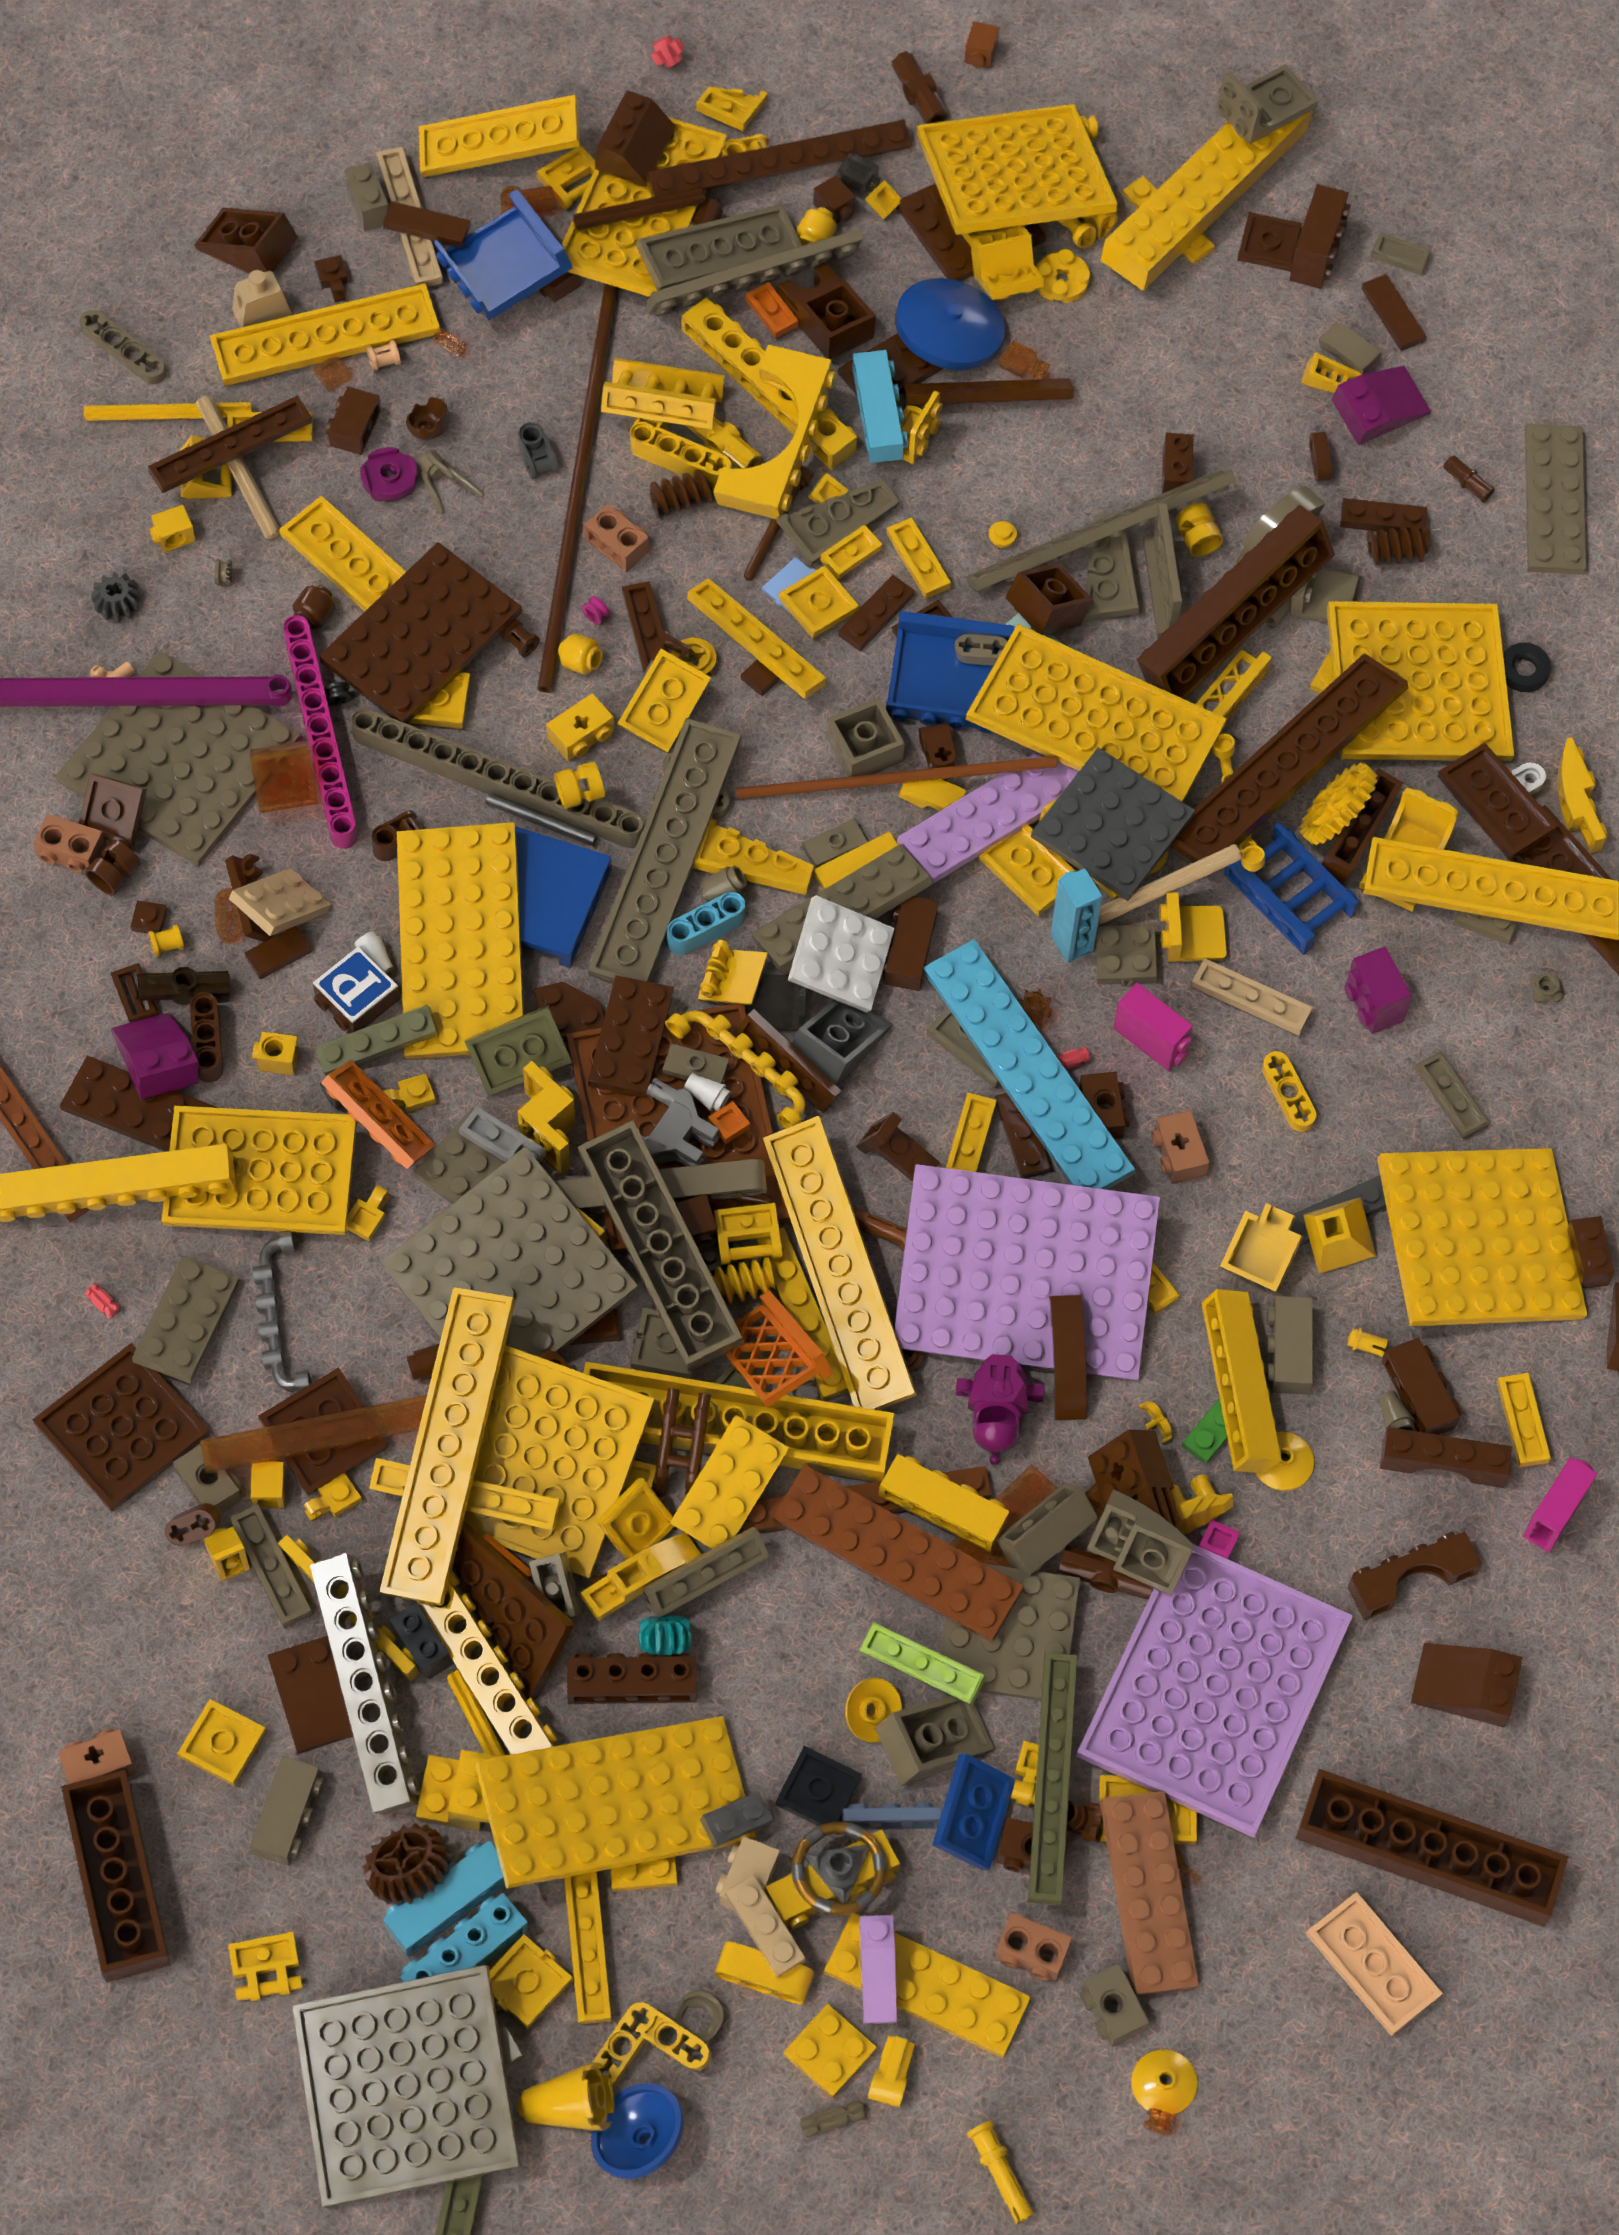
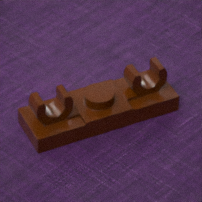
M247 854L244 858H239L232 855L225 860L233 890L258 881L257 878L263 874L262 869L254 867V863L260 860L259 856ZM238 908L245 937L263 942L273 938L272 935L269 936Z

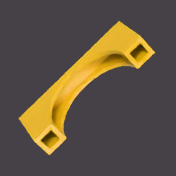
M767 345L759 367L761 378L764 383L782 390L797 406L799 419L796 432L789 445L778 456L764 464L745 469L722 467L713 493L717 505L777 519L790 509L792 503L791 492L793 487H797L800 482L802 462H806L809 457V443L811 438L817 435L819 429L818 418L820 413H824L827 408V394L829 388H833L836 383L837 372L834 371L831 359Z

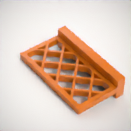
M770 1290L759 1296L763 1303L762 1305L735 1322L744 1345L724 1354L766 1407H769L817 1374L822 1380L834 1374L823 1352ZM765 1317L762 1327H752L754 1322ZM759 1335L756 1343H745L748 1336ZM767 1335H778L776 1342L765 1343ZM761 1351H772L769 1359H758ZM780 1351H791L789 1358H778ZM741 1352H752L749 1359L739 1360ZM774 1367H785L782 1375H771ZM794 1367H807L798 1374H791ZM754 1368H765L763 1375L752 1376ZM768 1384H778V1387L768 1394L764 1393Z

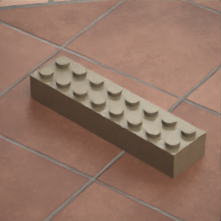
M634 1120L578 1146L580 1156L687 1372L744 1345L742 1336Z

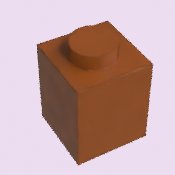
M973 21L965 46L964 63H969L975 67H991L998 45L999 27Z

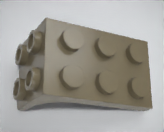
M1284 64L1245 86L1232 72L1224 74L1216 108L1219 114L1226 118L1234 127L1236 133L1242 136L1248 144H1251L1316 109L1319 100Z

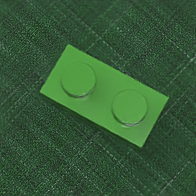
M1220 1398L1181 1445V1447L1205 1465L1227 1440Z

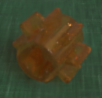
M1041 989L1032 992L1025 990L1024 999L1017 998V1001L1033 1024L1038 1023L1039 1026H1043V1017L1051 1018L1052 1009L1049 1008L1051 997L1045 998L1041 994Z

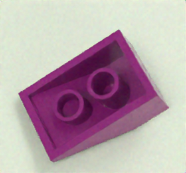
M1405 366L1362 374L1339 384L1331 399L1358 446L1431 413Z
M169 1012L111 1028L113 1037L140 1100L198 1084V1060L188 1038Z

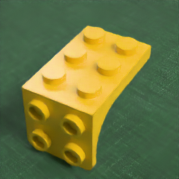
M1405 788L1397 812L1384 839L1445 850L1451 840L1459 812L1447 802H1439L1428 797L1420 790ZM1366 873L1360 882L1359 888L1361 889L1364 888ZM1383 898L1413 912L1417 905L1416 903Z

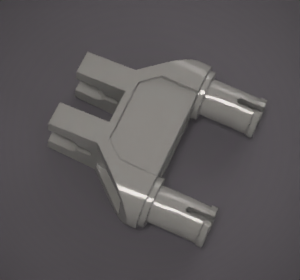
M658 1078L653 1079L652 1083L654 1085L650 1083L646 1094L669 1106L650 1136H642L655 1164L678 1161L686 1166L702 1165L703 1159L701 1157L703 1156V1151L688 1142L693 1138L713 1148L719 1140L717 1135L719 1129L698 1117L692 1096L688 1090L684 1088L676 1090Z

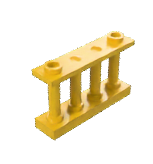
M615 358L612 382L605 381L603 385L601 412L712 429L716 402L722 403L725 375Z

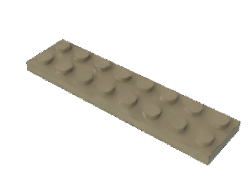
M861 228L652 292L645 306L649 314L656 312L657 316H662L672 312V307L680 304L683 305V308H688L698 304V299L708 296L709 300L720 298L725 295L724 291L734 288L735 292L743 291L750 288V283L760 280L761 284L776 280V275L785 272L786 276H791L802 272V267L811 264L812 268L822 263L827 264V260L837 256L838 260L853 256V252L858 250V246L864 240Z

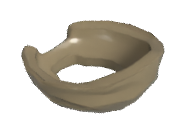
M697 1990L685 1994L671 2020L701 2039L704 2043H707L716 2037L722 2028L724 2018L723 2007L719 2000L710 1992ZM699 2007L705 2009L711 2019L709 2027L699 2033L690 2031L684 2022L681 2021L686 2008Z

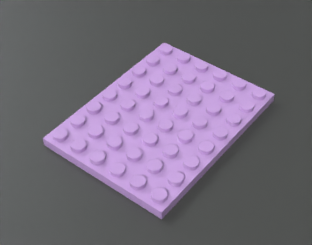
M915 1164L894 1326L901 1350L983 1361L992 1354L1009 1355L1020 1363L1021 1366L1054 1370L1049 1296L1081 1295L1086 1374L1137 1381L1160 1197Z
M1193 1544L1194 1549L1172 1595L1156 1588L1153 1589L1077 1751L1076 1757L1152 1792L1165 1791L1167 1799L1254 1838L1353 1615Z

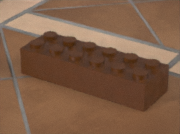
M126 1770L61 1786L101 1973L106 1983L171 1966L132 1788Z

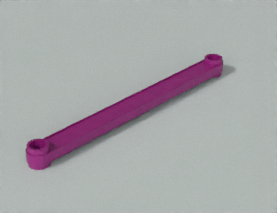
M283 675L257 677L0 678V707L274 705L280 707L288 704L292 697L291 683ZM283 689L281 692H274L275 690Z

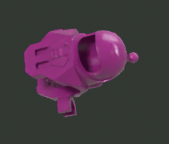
M992 1354L984 1360L974 1374V1381L957 1378L956 1396L969 1397L968 1409L974 1411L973 1437L981 1448L992 1452L989 1461L992 1465H997L1000 1462L998 1452L1011 1449L1019 1440L1022 1415L1028 1414L1029 1410L1028 1400L1043 1402L1044 1384L1027 1385V1377L1020 1363L1009 1355Z

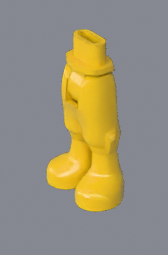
M1113 212L1080 217L1085 221L1084 223L1078 218L1057 220L1062 226L1069 228L1072 232V239L1075 245L1084 249L1093 245L1096 237L1101 240L1108 235L1117 222V215Z

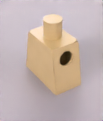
M254 270L247 279L235 284L232 310L241 328L292 314L272 271L263 273L260 270Z

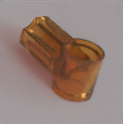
M550 185L526 190L516 186H509L501 192L500 215L514 207L508 194L516 189L520 191L536 213L555 210L556 208L554 192Z

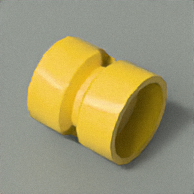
M1205 503L1189 505L1182 509L1175 517V523L1184 537L1189 553L1194 557H1200L1216 551L1224 541L1219 527L1214 523L1215 519Z
M594 761L578 765L576 771L568 768L554 773L556 789L564 809L581 805L583 799L591 802L605 797L602 778ZM583 779L585 789L581 790L578 780Z

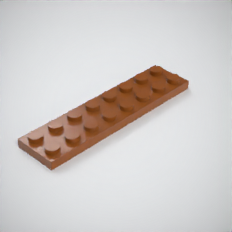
M805 1464L772 1517L776 1523L993 1643L1024 1590L1022 1584Z

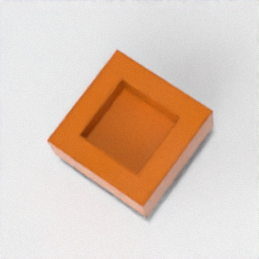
M734 1101L708 1116V1122L719 1129L718 1135L725 1144L749 1130L751 1123Z

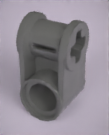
M535 422L523 424L518 432L519 450L530 478L535 479L538 474L551 470L553 472L559 471L556 455L552 447H550L541 425ZM528 439H535V441H532V442L527 441V440H528Z

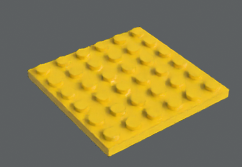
M1075 104L917 125V137L956 235L1117 212V201Z
M1328 602L1326 608L1333 681L1364 653L1408 681V689L1340 751L1341 759L1455 761L1485 742L1501 761L1513 760L1514 748L1498 604Z
M1552 1148L1381 1153L1378 1156L1377 1161L1410 1326L1580 1320L1587 1316L1582 1287L1579 1282L1567 1231L1568 1222Z
M505 1345L473 1480L560 1499L556 1524L553 1531L469 1511L465 1512L464 1521L481 1537L489 1534L503 1547L535 1559L567 1551L571 1571L591 1578L606 1538V1534L596 1521L622 1494L656 1399Z

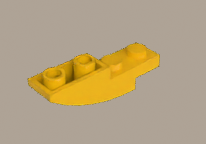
M1571 737L1566 740L1559 762L1557 776L1559 805L1568 831L1580 830L1590 854L1602 851L1607 839V830L1605 825L1599 822L1596 816L1594 801L1590 798L1596 785L1594 775L1591 771L1587 770L1584 764L1583 751L1579 746H1576Z
M687 1533L671 1537L637 1553L608 1570L606 1577L581 1592V1598L599 1622L645 1593L643 1587L702 1554Z

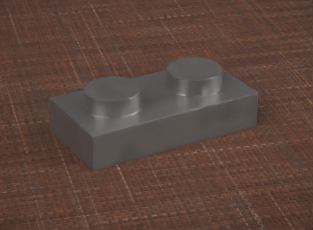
M757 1791L702 1815L700 1821L713 1847L716 1848L769 1825L773 1818L761 1794Z

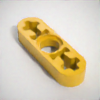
M1278 1051L1270 1052L1263 1061V1075L1290 1127L1298 1132L1308 1131L1314 1125L1316 1110L1288 1056ZM1272 1062H1275L1277 1065L1282 1064L1280 1071L1282 1079L1279 1080L1280 1075L1276 1068L1270 1069ZM1284 1086H1292L1296 1089L1297 1095L1293 1098H1287L1282 1095L1280 1089ZM1298 1103L1301 1114H1308L1306 1122H1303L1301 1118L1296 1119L1298 1110L1295 1105Z

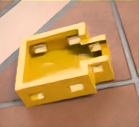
M1267 1203L1260 1217L1245 1211L1220 1267L1275 1292H1279L1303 1239V1236L1290 1231L1296 1216Z

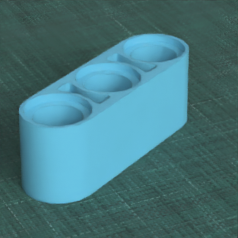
M728 892L671 921L667 927V945L669 950L674 954L684 955L741 926L745 920L744 898L736 892ZM734 908L738 911L734 913H729L726 910ZM707 921L712 924L709 926H703L700 923ZM676 935H685L686 938H684V939H677V938H675V936H676Z

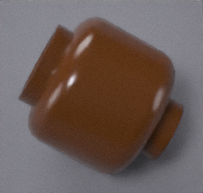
M313 585L306 586L292 605L294 615H300L307 619L310 629L322 627L335 610L332 593L321 585L318 587Z

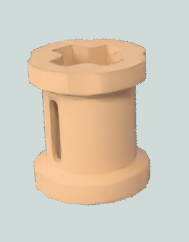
M394 340L389 341L388 345L374 349L371 346L367 347V354L373 372L378 371L380 367L390 364L401 365L399 352Z

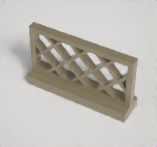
M1158 504L1154 534L1143 536L1157 638H1160L1162 633L1180 619L1184 613L1167 504Z

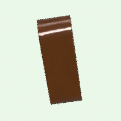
M201 992L193 996L190 1002L192 1047L198 1060V1077L204 1082L211 1083L220 1079L223 1074L220 1014L216 998L208 992ZM204 1008H210V1009H211L208 1013H200V1012H199L200 1010H202V1009H204ZM205 1035H212V1036H213V1037H212L211 1039H209V1040H202V1039H201V1038H202L203 1036H205ZM206 1062H214V1063H215V1064L212 1065L211 1067H203V1066H202V1065H203L204 1063H206Z

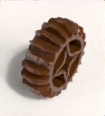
M415 1823L410 1828L403 1825L397 1832L391 1829L389 1836L380 1837L381 1842L371 1846L372 1853L365 1856L366 1863L363 1865L366 1884L374 1896H377L379 1900L385 1901L387 1905L394 1902L397 1906H400L404 1901L411 1905L414 1899L418 1897L423 1900L424 1894L427 1892L435 1893L434 1886L444 1883L443 1876L450 1873L448 1867L452 1861L448 1850L449 1847L441 1834L436 1829H431L427 1824L420 1827Z

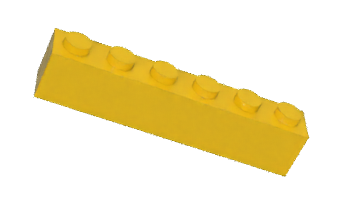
M1216 1289L1201 1304L1233 1470L1237 1472L1267 1473L1281 1461V1447L1277 1440L1276 1422L1272 1415L1270 1392L1267 1388L1264 1362L1261 1359L1258 1344L1259 1336L1253 1319V1307L1250 1304L1248 1292Z

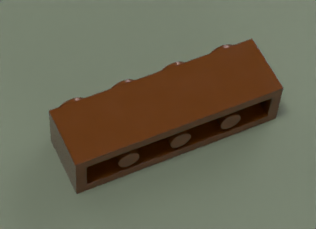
M1380 768L1375 772L1378 781L1373 785L1376 787L1375 790L1369 794L1372 797L1364 802L1365 808L1358 813L1357 818H1352L1349 826L1342 828L1341 833L1337 835L1321 863L1341 885L1344 884L1352 873L1403 785V782Z

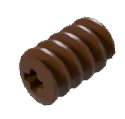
M699 469L693 472V478L687 472L683 474L682 481L676 475L672 477L671 483L665 478L661 480V486L655 481L650 484L651 504L657 518L661 508L666 515H669L670 506L672 505L677 512H680L681 503H684L687 509H691V500H695L698 506H702V497H706L709 503H713L707 478Z
M1413 526L1408 532L1405 527H1401L1398 534L1394 528L1388 529L1387 534L1383 529H1378L1376 534L1372 530H1368L1367 548L1369 556L1373 559L1375 566L1379 565L1380 557H1384L1386 565H1389L1392 556H1395L1397 563L1401 564L1403 555H1406L1409 563H1412L1413 557L1416 554L1419 561L1423 562L1425 554L1429 550L1428 529L1426 526H1423L1419 531L1416 526Z

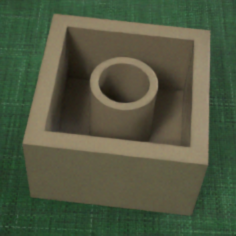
M880 698L827 718L826 737L848 777L869 775L903 761L905 743Z

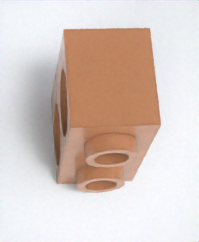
M606 504L584 524L585 540L625 572L631 569L649 552V535L641 526L636 527L621 510H615L609 504Z
M50 814L46 815L33 843L37 857L47 864H55L56 862L65 865L69 870L76 873L85 872L93 860L100 857V853L105 847L102 831ZM54 840H60L57 844H49ZM80 849H88L84 853H77Z
M1011 1913L997 1946L995 1956L1000 1958V1963L1009 1968L1018 1969L1020 1966L1030 1970V1974L1036 1979L1048 1982L1049 1979L1056 1981L1069 1950L1072 1937ZM1015 1937L1021 1938L1025 1942L1026 1947L1021 1950H1015L1010 1947L1008 1941ZM1043 1950H1050L1056 1955L1057 1959L1053 1962H1045L1040 1958L1039 1953Z

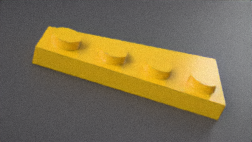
M711 818L704 839L693 861L692 869L715 874L727 866L731 868L735 865L742 871L748 882L799 894H807L814 865L782 850L778 852L766 847V843L758 839L754 841L740 835V831L731 827L728 829L716 824V820Z

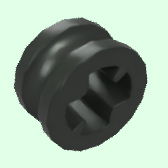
M335 682L327 685L324 688L325 694L328 695L326 698L327 704L335 706L349 702L352 699L351 693L348 692L350 689L349 683Z

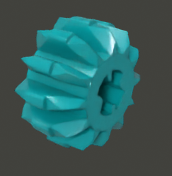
M670 1614L660 1618L658 1616H650L640 1621L638 1634L642 1651L649 1654L671 1655L681 1654L690 1649L692 1641L690 1620L681 1616H671Z

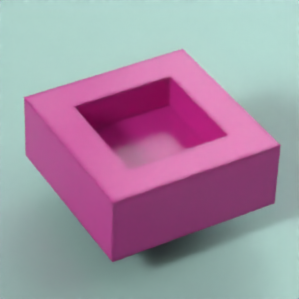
M1211 1519L1199 1547L1229 1559L1240 1532Z

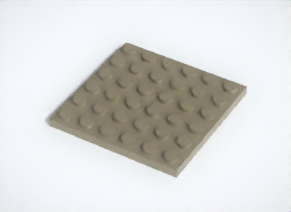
M160 650L138 677L205 676ZM254 705L113 706L55 777L58 783L83 798L85 797L90 774H98L146 788L147 793L138 831L199 867L300 742L302 736L298 731Z
M526 1146L381 1261L440 1338L453 1287L513 1297L516 1302L505 1345L537 1357L548 1350L559 1353L639 1289L638 1285Z
M487 1965L292 2006L322 2207L327 2208L521 2167L489 1967Z

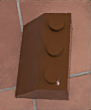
M627 90L597 145L595 169L646 187L648 184L646 173L656 169L676 130V126L653 99Z

